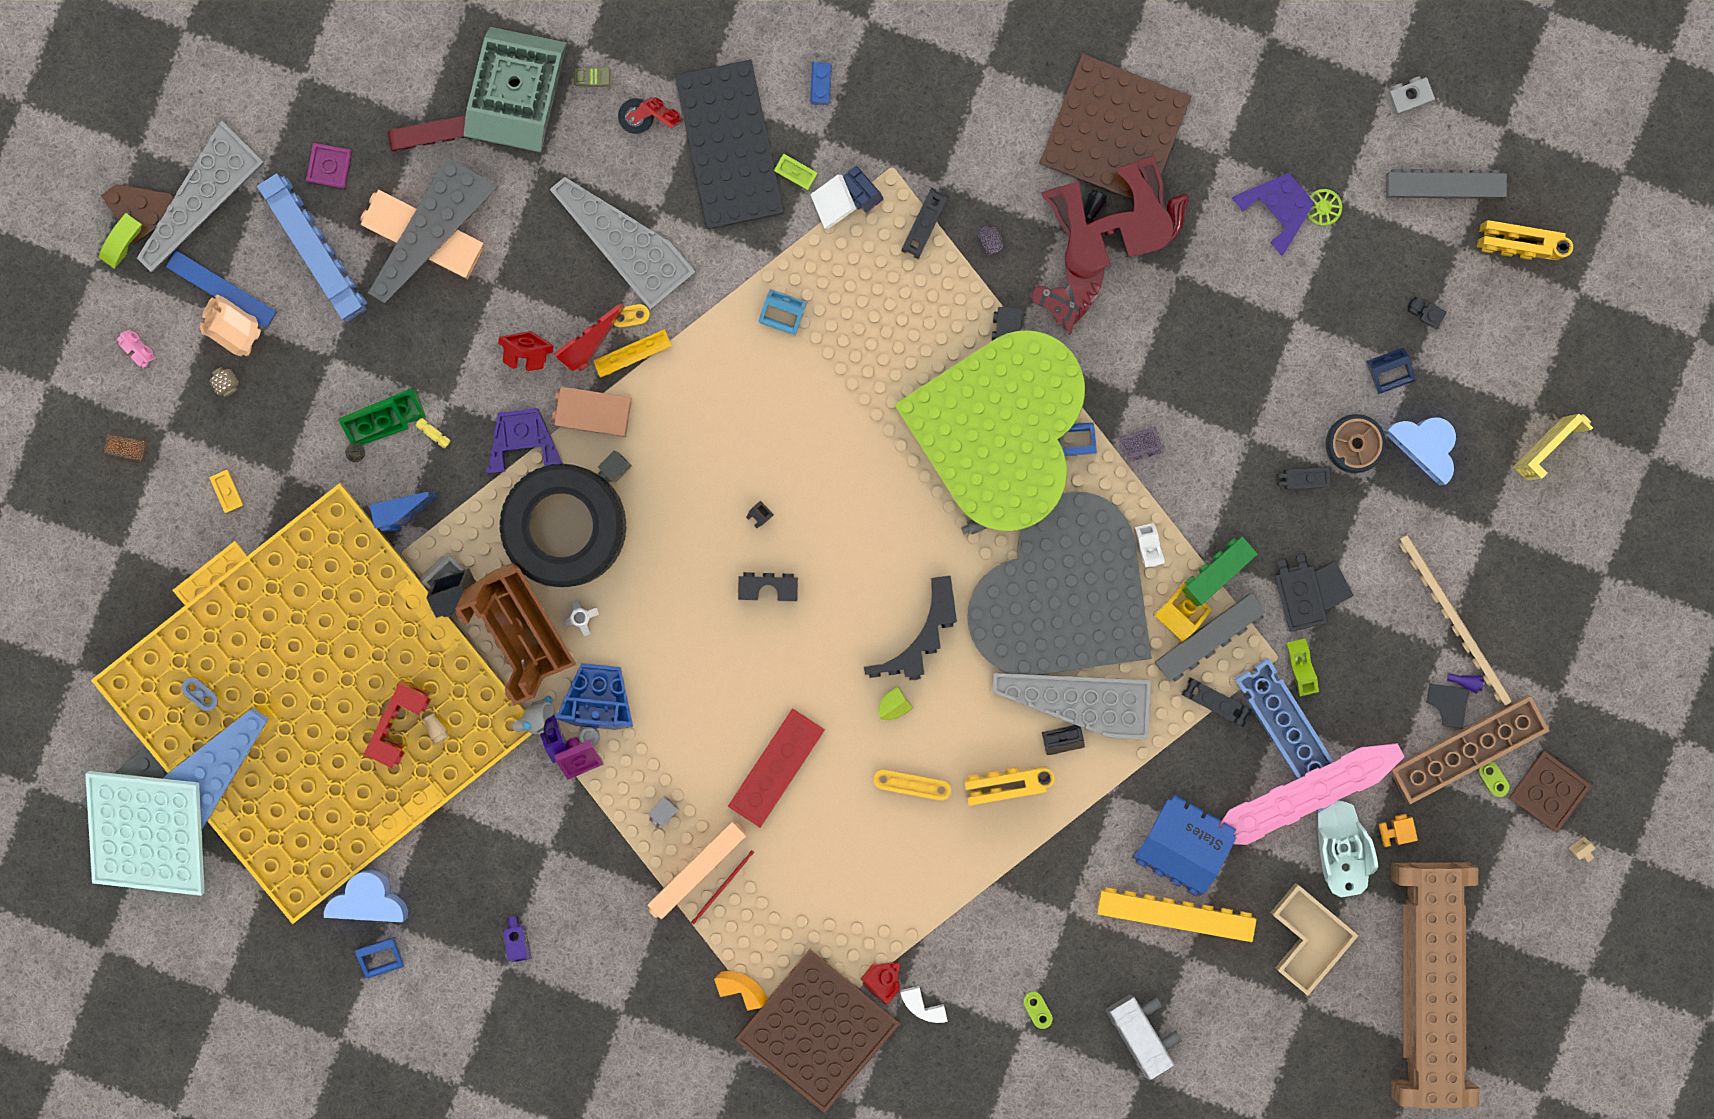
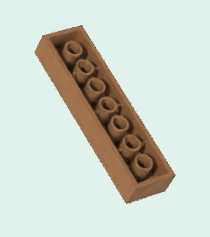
M1526 695L1402 760L1390 773L1406 803L1412 804L1550 730L1532 696Z

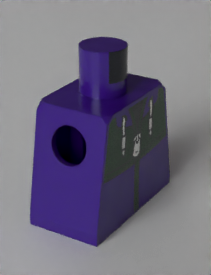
M519 916L507 918L509 929L503 930L508 961L518 962L532 959L527 931L525 927H520ZM513 933L519 934L517 941H514Z

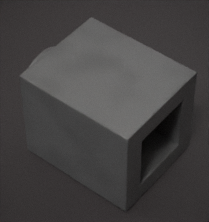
M664 796L648 814L651 817L649 820L657 827L659 825L664 827L679 810V807Z

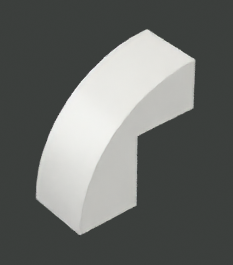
M919 986L900 990L905 1005L917 1017L935 1023L948 1022L944 1004L924 1008Z

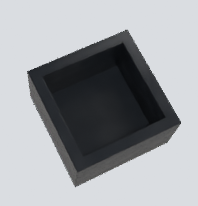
M470 569L433 581L426 599L436 618L441 616L448 617L456 612L455 608L464 590L476 583Z

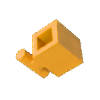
M1407 814L1396 815L1395 820H1391L1392 829L1387 828L1386 822L1379 824L1384 847L1391 846L1390 838L1395 837V842L1398 845L1418 841L1413 817H1407Z

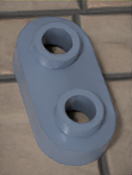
M190 677L183 682L182 692L202 710L209 711L217 705L218 697L216 693L196 677ZM190 684H195L196 690H191ZM205 697H210L211 703H206Z

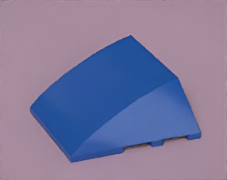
M581 663L555 719L581 727L611 730L633 727L621 667Z

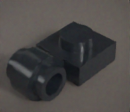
M1416 296L1414 299H1411L1407 311L1416 316L1422 313L1419 320L1438 329L1447 312L1430 302L1425 308V301Z

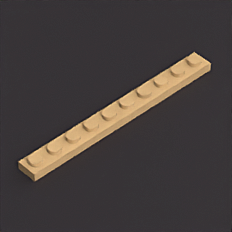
M1408 534L1400 537L1402 541L1399 543L1405 554L1409 552L1412 557L1409 560L1415 570L1419 569L1422 576L1420 578L1426 587L1429 585L1433 590L1430 593L1436 603L1440 602L1443 606L1441 612L1446 620L1451 619L1454 625L1451 627L1457 637L1459 635L1462 636L1465 641L1462 643L1467 653L1472 652L1475 657L1472 661L1478 670L1482 668L1485 675L1483 678L1488 686L1492 685L1496 690L1493 694L1499 703L1503 702L1504 705L1512 702L1509 694Z

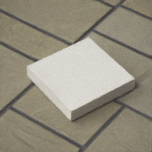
M836 175L810 194L825 229L831 228L856 210L842 175Z

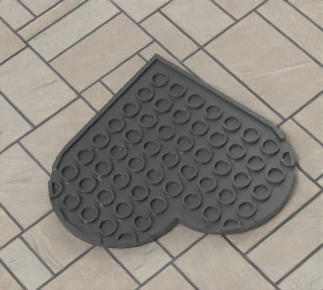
M1075 491L1063 493L1057 506L1046 518L1031 527L1021 530L1018 541V559L996 566L979 581L969 602L968 626L976 648L988 662L998 669L1011 674L1040 675L1152 659L1134 534L1124 514L1113 503L1101 496L1088 492Z

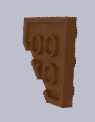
M118 184L100 195L118 221L127 213L142 224L141 232L132 240L134 244L156 229L157 224L161 221L168 206L174 199L173 195L169 193Z

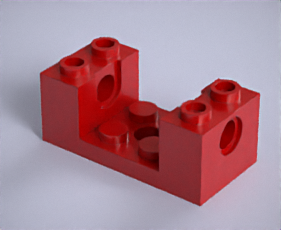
M401 679L363 755L390 768H393L394 764L399 765L405 753L402 751L404 745L386 737L392 726L389 721L391 718L395 719L401 707L417 715L421 711L425 712L431 701L428 698L430 693Z

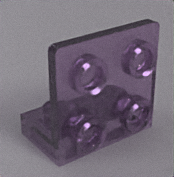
M1156 426L1118 437L1124 460L1129 459V462L1143 459V454L1148 453V457L1160 454L1161 449L1165 448L1164 444L1161 445Z

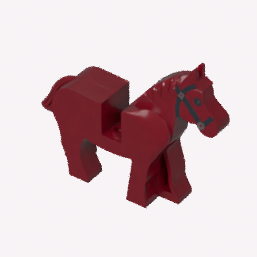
M1154 155L1117 168L1118 174L1126 180L1132 189L1134 210L1109 214L1087 224L1079 180L1041 192L1043 199L1053 207L1056 218L1069 237L1065 252L1068 285L1066 287H1057L1053 290L1046 286H1037L1033 290L1032 299L1036 305L1051 311L1057 320L1056 323L1065 325L1069 335L1072 333L1074 323L1085 315L1097 297L1104 278L1105 267L1110 264L1101 233L1105 232V235L1117 232L1116 228L1120 227L1128 255L1132 257L1162 249L1178 236L1184 225L1189 195L1182 194L1171 198L1167 203V210L1165 209L1163 182Z

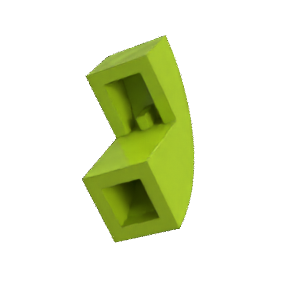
M125 213L107 237L100 251L99 258L115 269L127 255L128 245L141 232L142 224Z
M1306 639L1286 643L1294 680L1300 697L1319 692L1318 680L1311 663L1310 650Z

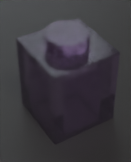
M988 225L980 229L977 237L986 257L1005 249L996 226L991 228Z

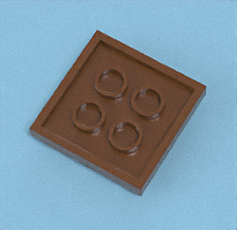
M1542 751L1511 793L1509 799L1558 833L1592 785L1547 752Z

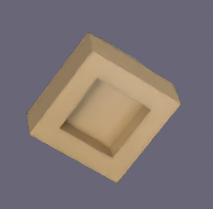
M1582 837L1568 848L1579 860L1583 858L1588 863L1594 859L1591 852L1595 847L1585 837Z

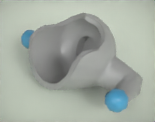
M546 696L543 700L533 702L524 711L523 717L513 723V729L516 732L527 730L536 735L543 733L545 721L547 718L552 717L555 712L551 704L552 697Z

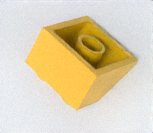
M1184 583L1155 614L1182 642L1197 630L1212 610L1206 603L1196 607L1181 590L1185 586Z

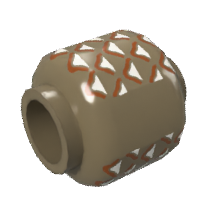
M220 367L212 372L213 377L210 379V384L218 396L226 398L238 391L239 381L231 369L224 370Z

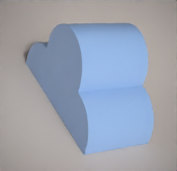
M1430 418L1417 424L1402 421L1389 425L1383 431L1439 486L1446 485L1450 481L1454 472V464L1448 453L1455 445L1456 434L1453 426L1448 421L1442 418Z
M367 869L353 876L348 881L345 892L328 902L324 910V918L404 922L408 919V909L405 902L399 896L390 894V884L383 873L378 870Z

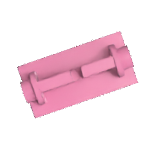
M130 329L120 333L121 336L117 339L118 345L127 354L132 350L134 351L131 358L139 367L144 369L149 365L148 362L156 359L152 350L139 340L137 333Z

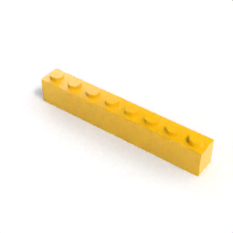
M1105 887V890L1100 889L1096 911L1098 915L1253 942L1256 918L1252 917V913L1241 911L1240 914H1234L1232 909L1221 908V911L1213 910L1214 906L1202 904V907H1195L1194 903L1189 901H1183L1182 904H1178L1172 898L1163 897L1162 901L1156 900V896L1144 894V897L1136 896V892L1125 890L1123 894L1117 893V889Z

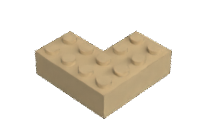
M1296 883L1270 912L1300 937L1275 968L1308 996L1359 935Z

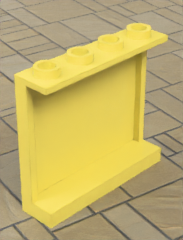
M1584 414L1562 417L1513 466L1514 469L1526 481L1542 479L1547 472L1539 464L1572 431L1577 433L1592 430L1591 421Z

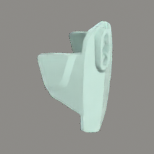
M1337 800L1336 803L1320 813L1318 812L1319 849L1323 874L1331 892L1339 897L1361 894L1368 887L1369 875L1377 870L1378 861L1373 841L1359 822L1354 805ZM1344 863L1348 864L1347 871L1342 870ZM1348 882L1352 885V888L1350 890H1346L1345 885Z

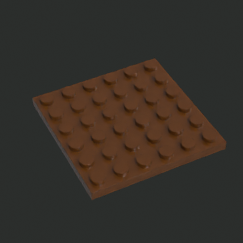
M1082 53L1039 164L1134 200L1131 187L1118 174L1117 168L1154 155L1161 175L1192 96Z
M809 949L734 1039L816 1107L826 1113L896 1030L900 1022L824 959Z

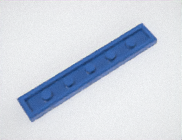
M177 250L166 266L214 297L220 295L249 315L256 317L258 324L265 328H268L277 311Z

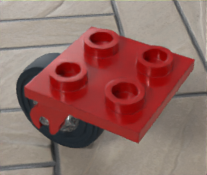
M650 97L647 100L639 98L629 99L621 105L618 112V120L621 127L632 134H640L648 130L653 123L654 116L671 129L683 121L676 110H669L664 106V102L657 97Z

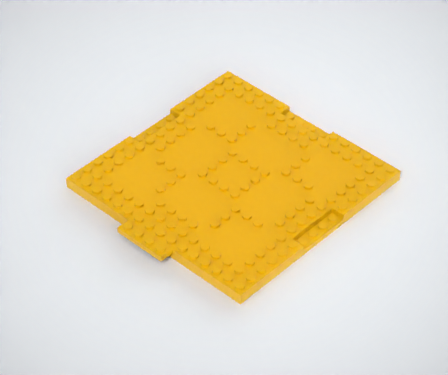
M341 482L251 554L247 555L236 540L173 589L185 606L91 680L167 773L189 758L250 709L254 708L269 719L208 819V823L292 924L532 735L527 730L516 732L513 729V723L523 717L525 708L521 703L514 706L512 701L507 698L504 682L449 616L435 617L426 599L429 591L378 528H374L373 521ZM196 677L216 693L218 697L217 705L212 710L205 711L192 702L182 692V684L186 679ZM403 679L429 692L428 698L431 701L426 711H421L419 715L401 707L395 719H390L389 723L392 726L386 737L404 745L402 751L405 752L399 765L394 764L393 768H390L363 754L399 682ZM190 684V689L196 690V685ZM205 697V702L211 703V698ZM431 714H434L448 730L449 737L437 744L431 741L423 720Z

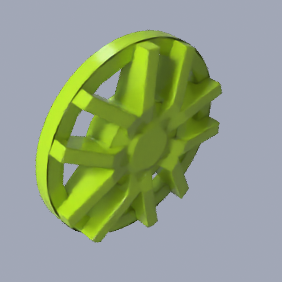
M1320 189L1309 196L1316 205L1312 206L1311 209L1316 208L1317 210L1315 214H1307L1312 222L1320 226H1327L1339 219L1342 213V201L1334 191ZM1320 192H1327L1324 199L1319 194ZM1331 193L1332 195H1334V197H1333V199L1329 202V201L1327 200V198H1328L1329 194ZM1316 194L1320 198L1318 203L1312 198ZM1336 198L1339 202V206L1332 205ZM1332 207L1339 208L1338 214L1331 212ZM1329 214L1335 215L1336 217L1330 221ZM1319 215V222L1312 217ZM1322 215H1327V222L1322 223Z

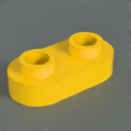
M642 304L626 306L621 312L624 315V320L622 322L616 320L614 325L623 328L644 324L649 320L650 312ZM638 311H642L644 313V316L642 318H638L636 316Z

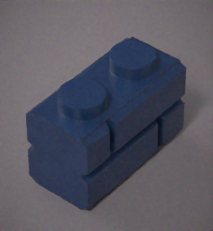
M855 166L848 174L846 173L843 176L857 210L862 209L865 213H868L875 205L877 206L883 201L884 198L880 191L858 166Z

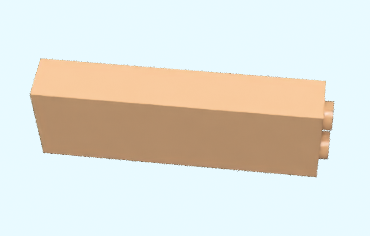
M378 190L377 193L374 192L369 200L371 205L368 211L365 210L360 218L362 221L361 225L397 243L414 215L416 208ZM457 230L429 260L468 280L485 244Z
M733 819L649 902L648 906L650 908L648 911L655 918H664L746 837L747 832Z

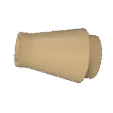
M434 714L423 719L430 739L435 744L449 737L448 730Z

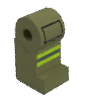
M610 68L574 69V86L610 87Z

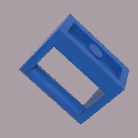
M1094 422L1074 424L1068 432L1090 431L1091 446L1064 447L1062 449L1065 456L1096 454Z
M395 937L355 950L366 979L404 967ZM388 948L392 949L397 961L368 970L364 956Z

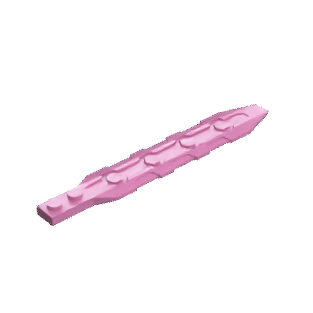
M1398 743L1360 747L1341 756V759L1320 769L1316 768L1293 782L1280 785L1255 800L1246 801L1230 809L1218 827L1221 828L1225 822L1236 829L1233 835L1237 837L1234 844H1250L1277 828L1290 825L1320 808L1324 809L1356 791L1360 792L1379 783L1404 758V754Z

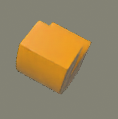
M723 971L714 979L720 997L741 993L747 1011L761 1008L767 1000V996L762 988L753 979L742 973Z

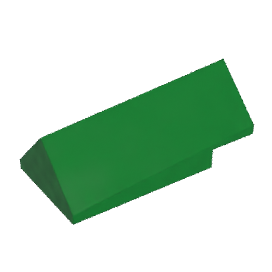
M410 388L343 416L338 421L353 448L407 430L408 423L418 421L420 418H426L417 389Z

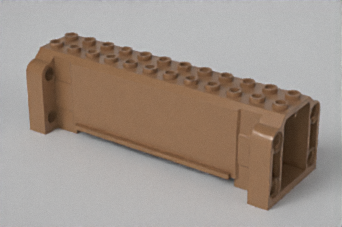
M1469 862L1391 863V881L1401 886H1407L1408 897L1406 904H1403V1058H1407L1408 1080H1391V1097L1402 1107L1422 1109L1478 1107L1479 1087L1471 1080H1465L1466 906L1464 905V886L1478 885V867Z

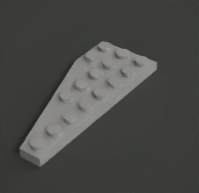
M993 673V693L1109 738L1148 739L1151 680Z

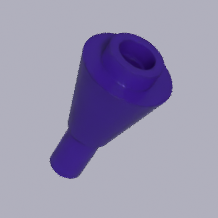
M1449 673L1447 681L1458 683L1475 694L1478 691H1482L1484 680L1481 679L1482 675L1459 676Z

